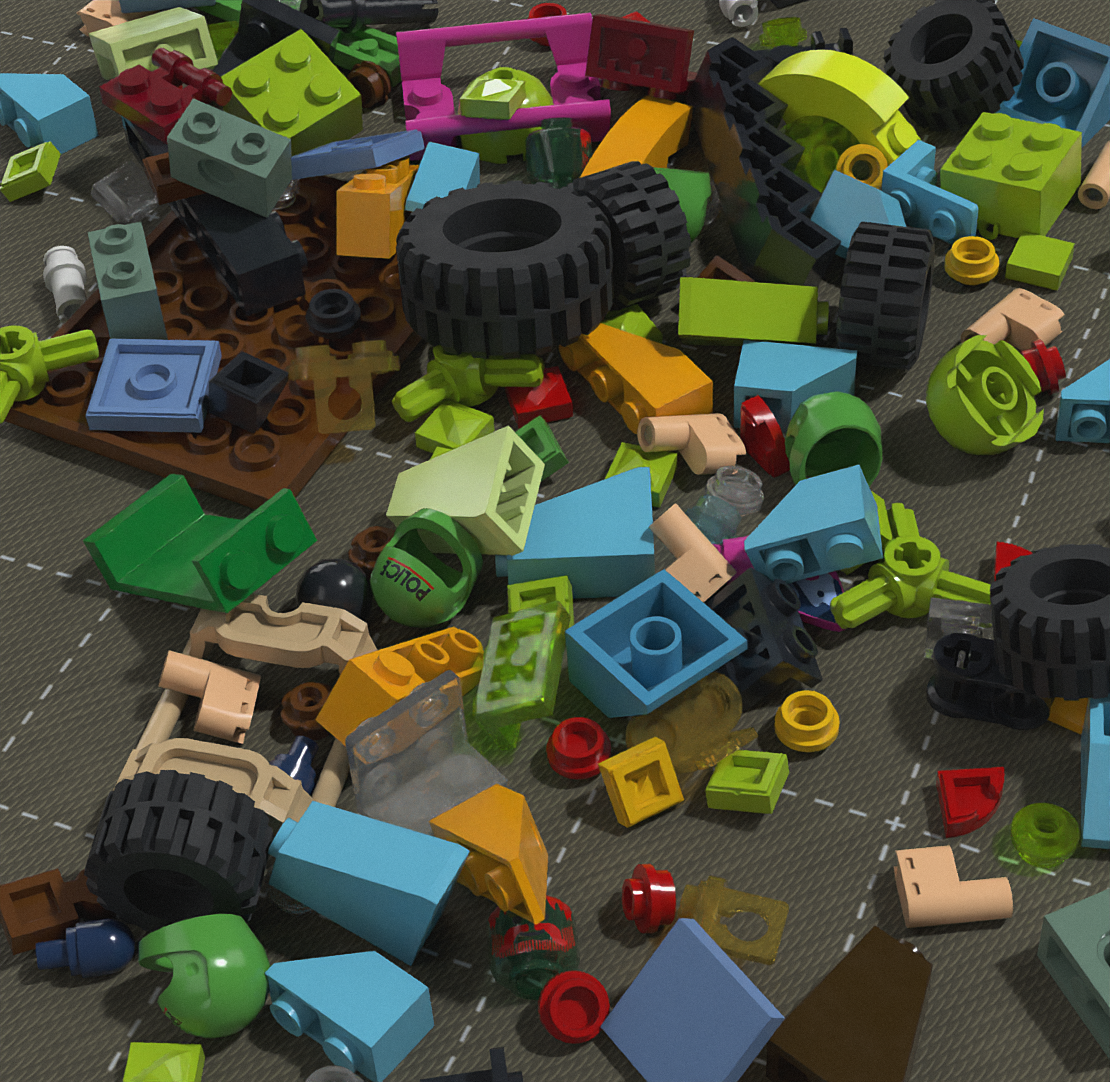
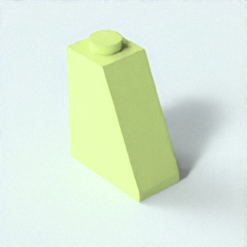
M508 425L399 473L386 516L398 527L402 521L423 508L434 509L458 522L477 543L481 554L516 555L524 551L545 464ZM417 529L421 540L432 553H455L453 548L437 534L428 530Z

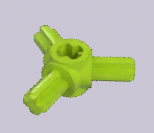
M13 325L0 328V424L4 422L14 401L28 400L38 395L44 389L46 382L49 381L48 371L96 360L99 357L98 345L92 330L87 329L39 341L37 333H32L26 327Z
M439 344L433 349L435 359L428 362L427 374L398 391L392 400V404L402 420L406 422H412L440 405L445 398L472 407L491 398L498 387L539 386L543 382L544 361L535 354H520V358L504 359L503 356H489L488 359L473 358L470 353L462 352L456 355L446 352Z
M892 503L891 509L886 510L893 539L882 546L883 559H879L878 563L870 567L869 579L834 597L829 605L836 623L842 629L855 628L884 611L903 618L921 617L929 612L932 613L938 604L984 619L992 618L991 584L950 572L949 560L941 558L940 551L933 542L919 536L914 511L905 509L902 503Z

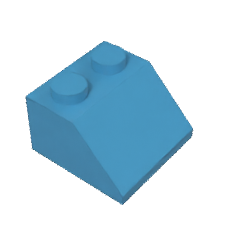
M1033 18L1019 48L1024 60V68L1021 70L1023 75L1021 83L1013 87L1015 94L1009 101H1003L1000 104L1001 109L996 113L1041 124L1052 123L1061 128L1082 132L1083 147L1110 120V46Z
M665 569L565 630L569 681L608 718L646 715L747 649V640Z

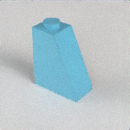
M637 467L536 504L524 551L516 555H495L497 577H508V584L511 585L567 575L572 585V596L575 599L620 597L655 575L654 536L649 528L653 523L650 467Z
M312 801L299 822L287 818L274 837L268 850V854L276 858L269 885L411 966L442 916L470 850L457 843Z

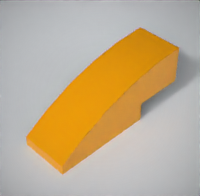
M648 95L625 112L606 134L590 158L580 178L631 161H639L641 165L647 163L652 167L667 168L668 157L688 145L694 106Z

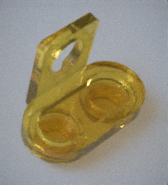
M386 340L352 343L353 354L347 355L348 359L336 360V356H330L329 345L295 348L296 359L291 360L290 366H286V372L289 373L288 381L313 380L317 424L320 433L330 434L372 430L375 428L376 419L371 375L400 371L399 356H393V351H387ZM349 377L350 387L360 394L362 400L361 409L352 419L340 420L334 417L329 410L328 398L331 392L337 388L336 378Z
M711 672L646 715L632 716L626 728L627 748L630 749L653 737L665 741L676 774L712 767L757 738L758 734L754 727L730 732L737 725L741 717V695L736 685L727 676Z
M709 875L707 881L701 880L699 886L686 884L679 906L677 921L679 918L694 919L728 956L765 965L775 963L789 913V905L786 902L727 888L728 879ZM740 912H753L760 915L766 921L768 930L760 939L743 941L734 937L729 932L727 925L720 924L722 916L731 918Z

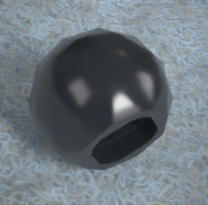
M321 559L306 569L298 581L295 599L297 608L302 602L339 608L364 621L371 610L373 593L368 576L356 563L344 559Z

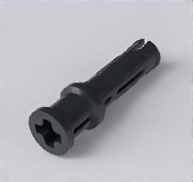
M301 0L300 12L335 29H340L343 33H355L363 25L432 24L437 19L439 10L438 8L422 9L424 5L438 4L437 0Z

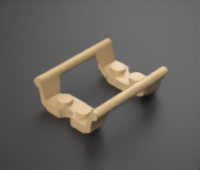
M251 594L229 613L201 608L182 654L206 660L214 643H217L227 654L235 657L295 668H311L324 662L339 665V673L341 675L349 659L377 651V648L369 635L367 623L344 609L302 602L292 612L277 613L269 608L267 596ZM165 688L136 749L132 750L117 781L119 783L123 779L133 780L135 774L146 771L160 774V770H176L178 773L183 774L193 772L205 775V778L213 781L221 780L233 786L232 790L237 793H245L255 801V808L264 810L269 818L268 826L273 828V835L276 836L287 818L299 822L312 801L332 807L336 806L356 755L335 738L312 796H310L303 789L300 780L293 779L277 766L269 765V762L261 754L254 751L188 738L168 740L189 695Z

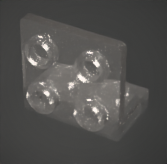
M452 670L445 671L430 682L418 685L406 698L377 717H371L363 721L345 739L359 815L435 837L428 822L429 820L495 784L509 789L508 779L467 741L460 678Z

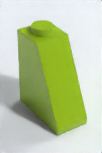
M680 277L678 335L683 345L742 346L744 340L816 347V335H828L829 301H818V287Z

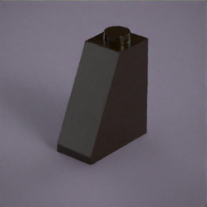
M874 925L780 1024L768 1040L766 1077L772 1082H909L928 1007L933 964L927 961L920 950L912 943L904 939H895Z

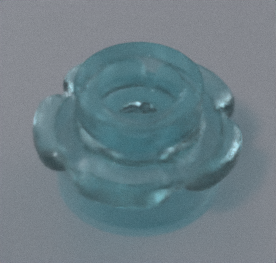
M703 495L692 509H686L685 514L711 543L719 545L723 543V539L738 538L736 533L742 518L737 509L728 502L715 496Z

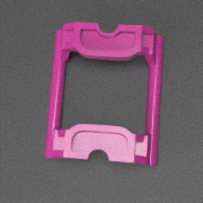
M581 13L396 32L406 131L414 129L421 131L425 148L410 154V161L422 160L428 142L456 147L458 135L556 125L558 134L563 138L568 134L580 132L581 129H584L590 134L591 142L602 141L610 131L609 99L601 100L599 78L585 76L592 14ZM547 37L557 69V73L551 78L550 82L551 97L554 105L519 108L509 120L455 115L453 94L448 87L441 84L445 47Z

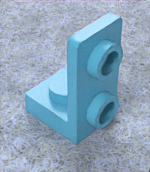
M917 140L883 170L882 192L899 201L905 224L911 227L931 230L932 236L952 245L960 238L976 236L977 204L935 186L937 181V172L934 170L936 147Z

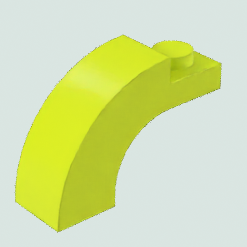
M833 50L800 52L781 61L758 83V85L788 104L782 117L787 125L805 116H822L832 119L847 128L861 144L872 145L879 149L885 156L888 166L917 140H921L913 126L907 122L898 110L909 98L907 94L888 75L858 57Z

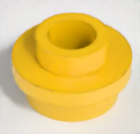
M857 144L846 149L837 161L836 170L856 179L852 173L853 165L859 160L864 161L868 164L870 173L865 180L859 181L880 189L882 187L883 170L888 167L883 153L876 147L868 144Z
M967 236L953 243L952 248L945 256L944 267L947 274L954 280L965 285H978L990 281L997 275L999 257L995 252V247L987 239Z
M804 690L795 692L785 699L776 712L774 726L777 737L787 747L801 752H815L827 748L835 741L839 733L840 720L836 709L826 696L815 691Z

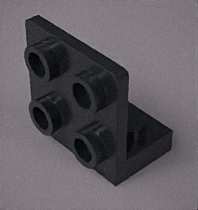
M242 0L238 32L218 61V65L212 71L219 76H223L300 29L309 36L333 63L339 30L277 0Z

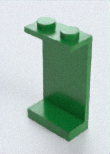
M170 474L85 538L83 543L111 590L229 613L318 540L291 489L283 488L245 519L240 520L204 514L184 475Z

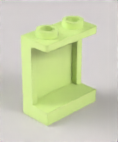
M181 7L88 33L101 76L106 80L113 79L122 71L133 68L138 64L151 72L156 70L157 67L152 64V55L158 48H165L170 52L174 50L180 51L191 58L194 66L198 69L218 65L205 16Z

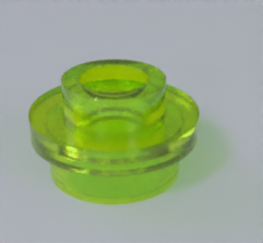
M798 17L769 20L762 23L763 34L759 36V44L770 47V49L779 45L797 46L799 42L808 38L807 30L802 28L801 18Z
M1035 803L1023 807L1015 814L1011 824L1010 837L1019 856L1025 862L1039 868H1052L1062 864L1076 851L1080 838V829L1076 819L1062 807L1050 803ZM1039 830H1047L1052 833H1044Z

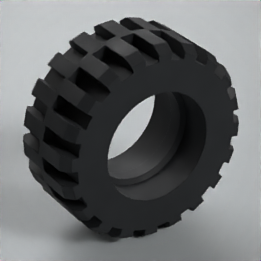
M507 181V184L493 185L492 182L477 184V187L465 190L463 187L449 191L446 197L440 198L436 196L425 203L423 209L416 208L409 215L406 222H404L396 238V253L405 319L409 326L425 342L434 347L440 344L446 352L459 355L465 352L470 353L473 358L488 359L489 356H503L504 359L520 358V354L534 352L535 355L551 352L552 347L558 345L566 347L577 342L581 334L589 335L603 321L613 304L614 284L610 223L606 215L587 196L580 197L575 190L567 187L556 189L550 183L537 182L533 185L524 184L523 181Z

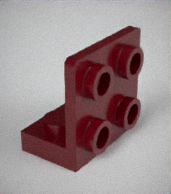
M603 14L593 15L585 76L600 78L601 87L612 90L630 91L631 86L648 87L647 95L655 98L677 99V94L688 95L697 75L696 72L689 71L694 30Z

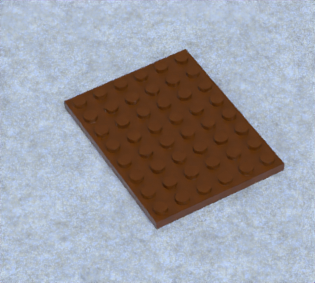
M324 175L291 180L272 211L275 210L279 214L290 241L298 240L306 254L308 270L302 272L306 295L246 317L179 219L171 211L145 238L168 340L219 341L222 357L218 372L241 351L288 372L289 381L263 425L255 433H251L209 413L208 406L202 433L89 430L86 413L110 339L99 288L51 337L54 338L87 329L92 330L98 345L99 357L96 360L48 371L49 381L46 382L44 389L33 398L24 401H14L4 421L165 478L170 474L184 475L190 487L253 509L259 508L283 488L291 489L294 497H296L422 339L405 319L402 307L397 253L390 259L337 255V190L348 182ZM340 289L348 292L353 297V300L360 307L362 317L359 327L354 332L335 340L321 338L310 332L306 323V311L309 308L311 299L321 291Z

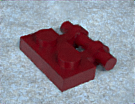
M158 48L152 55V64L157 67L156 70L151 72L138 64L133 68L122 71L117 77L99 86L102 104L165 144H168L167 136L192 99L205 104L215 102L220 106H224L229 103L232 97L231 88L223 84L221 76L208 68L198 69L194 66L192 59L185 54L175 50L170 52L165 48ZM182 84L187 85L186 87H184V88L181 89V90H180L179 88H177V87H179V86L182 85Z

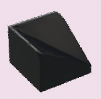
M241 351L209 380V413L244 430L255 433L263 425L289 381V373Z

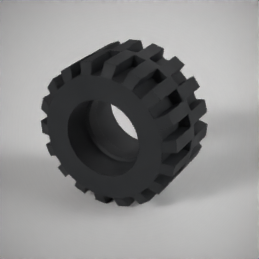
M936 0L935 4L927 8L925 6L916 11L917 14L911 19L907 18L899 25L901 30L892 34L888 41L890 47L884 51L883 59L886 64L883 67L886 75L898 84L909 97L903 103V106L910 118L914 119L916 124L922 128L930 126L932 131L941 132L946 127H949L951 131L961 130L964 125L969 123L973 126L983 112L994 114L1001 109L1000 104L1003 101H1009L1015 94L1013 87L1021 83L1023 77L1021 70L1024 68L1023 57L1002 12L999 11L997 5L992 1Z
M631 161L575 179L573 183L566 186L569 189L575 190L580 197L587 196L606 215L610 223L614 284L613 304L610 310H621L672 292L678 288L680 277H686V268L690 267L691 256L689 247L691 246V238L686 225L688 222L685 212H682L679 198L675 191L669 188L668 181L661 173L656 174L654 167L647 163L641 165L639 161Z
M862 221L853 233L841 284L836 344L837 349L857 350L858 364L910 370L917 361L926 326L934 269L935 242L931 230Z
M1064 544L1053 548L1045 547L1033 551V554L1020 556L1010 562L1011 566L1001 568L995 575L996 581L991 583L990 601L995 659L1002 676L1005 679L1013 680V686L1023 691L1033 690L1036 692V696L1048 699L1060 697L1066 701H1079V698L1100 699L1108 697V694H1110V548L1098 544Z
M160 770V774L148 771L135 774L133 780L123 779L116 784L114 791H110L85 866L84 875L88 877L86 885L90 893L98 896L97 902L104 909L116 913V917L127 924H134L147 932H154L162 927L183 920L214 914L241 916L247 924L251 920L252 913H255L269 857L268 850L273 840V828L268 826L269 818L264 810L254 807L255 801L248 795L237 793L232 790L233 786L221 780L213 781L205 778V775L193 772L183 774L178 773L176 770Z

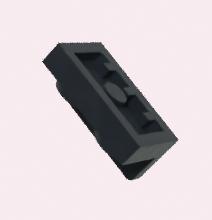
M750 567L705 603L747 640V649L716 669L728 705L746 712L789 677L811 688L823 680L815 656L818 654L817 646L811 636L805 631L798 609L801 607L800 600L791 586L782 579L772 581L764 574Z

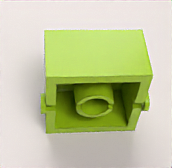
M302 29L221 76L223 84L232 90L231 100L223 106L224 112L291 139V157L331 142L348 140L363 131L361 94Z
M983 112L940 169L941 189L977 204L978 218L976 229H979V233L986 239H995L999 234L1019 238L1022 231L1046 236L1081 184L1082 132L1061 128L1052 123L1041 124L1011 118L1009 115L1002 113L991 114ZM990 224L994 225L993 232L987 231Z

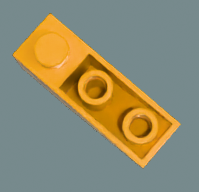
M402 157L377 168L365 169L360 174L354 175L352 180L337 190V255L390 259L396 253L397 235L404 222L412 213L405 210V205L420 165H409V158Z
M599 323L597 328L589 335L581 334L577 342L566 347L559 345L560 355L566 366L572 371L577 370L591 384L596 396L602 402L608 401L622 415L627 427L634 434L638 433L639 423L645 417L713 414V381L679 349Z
M455 626L349 659L318 714L316 721L363 761L400 746L495 672L499 663L483 651L481 642L475 636L464 630L457 629Z
M495 784L428 821L435 837L457 843L470 850L457 882L468 887L475 896L482 895L495 902L504 912L510 910L535 925L545 920L548 853L524 795Z

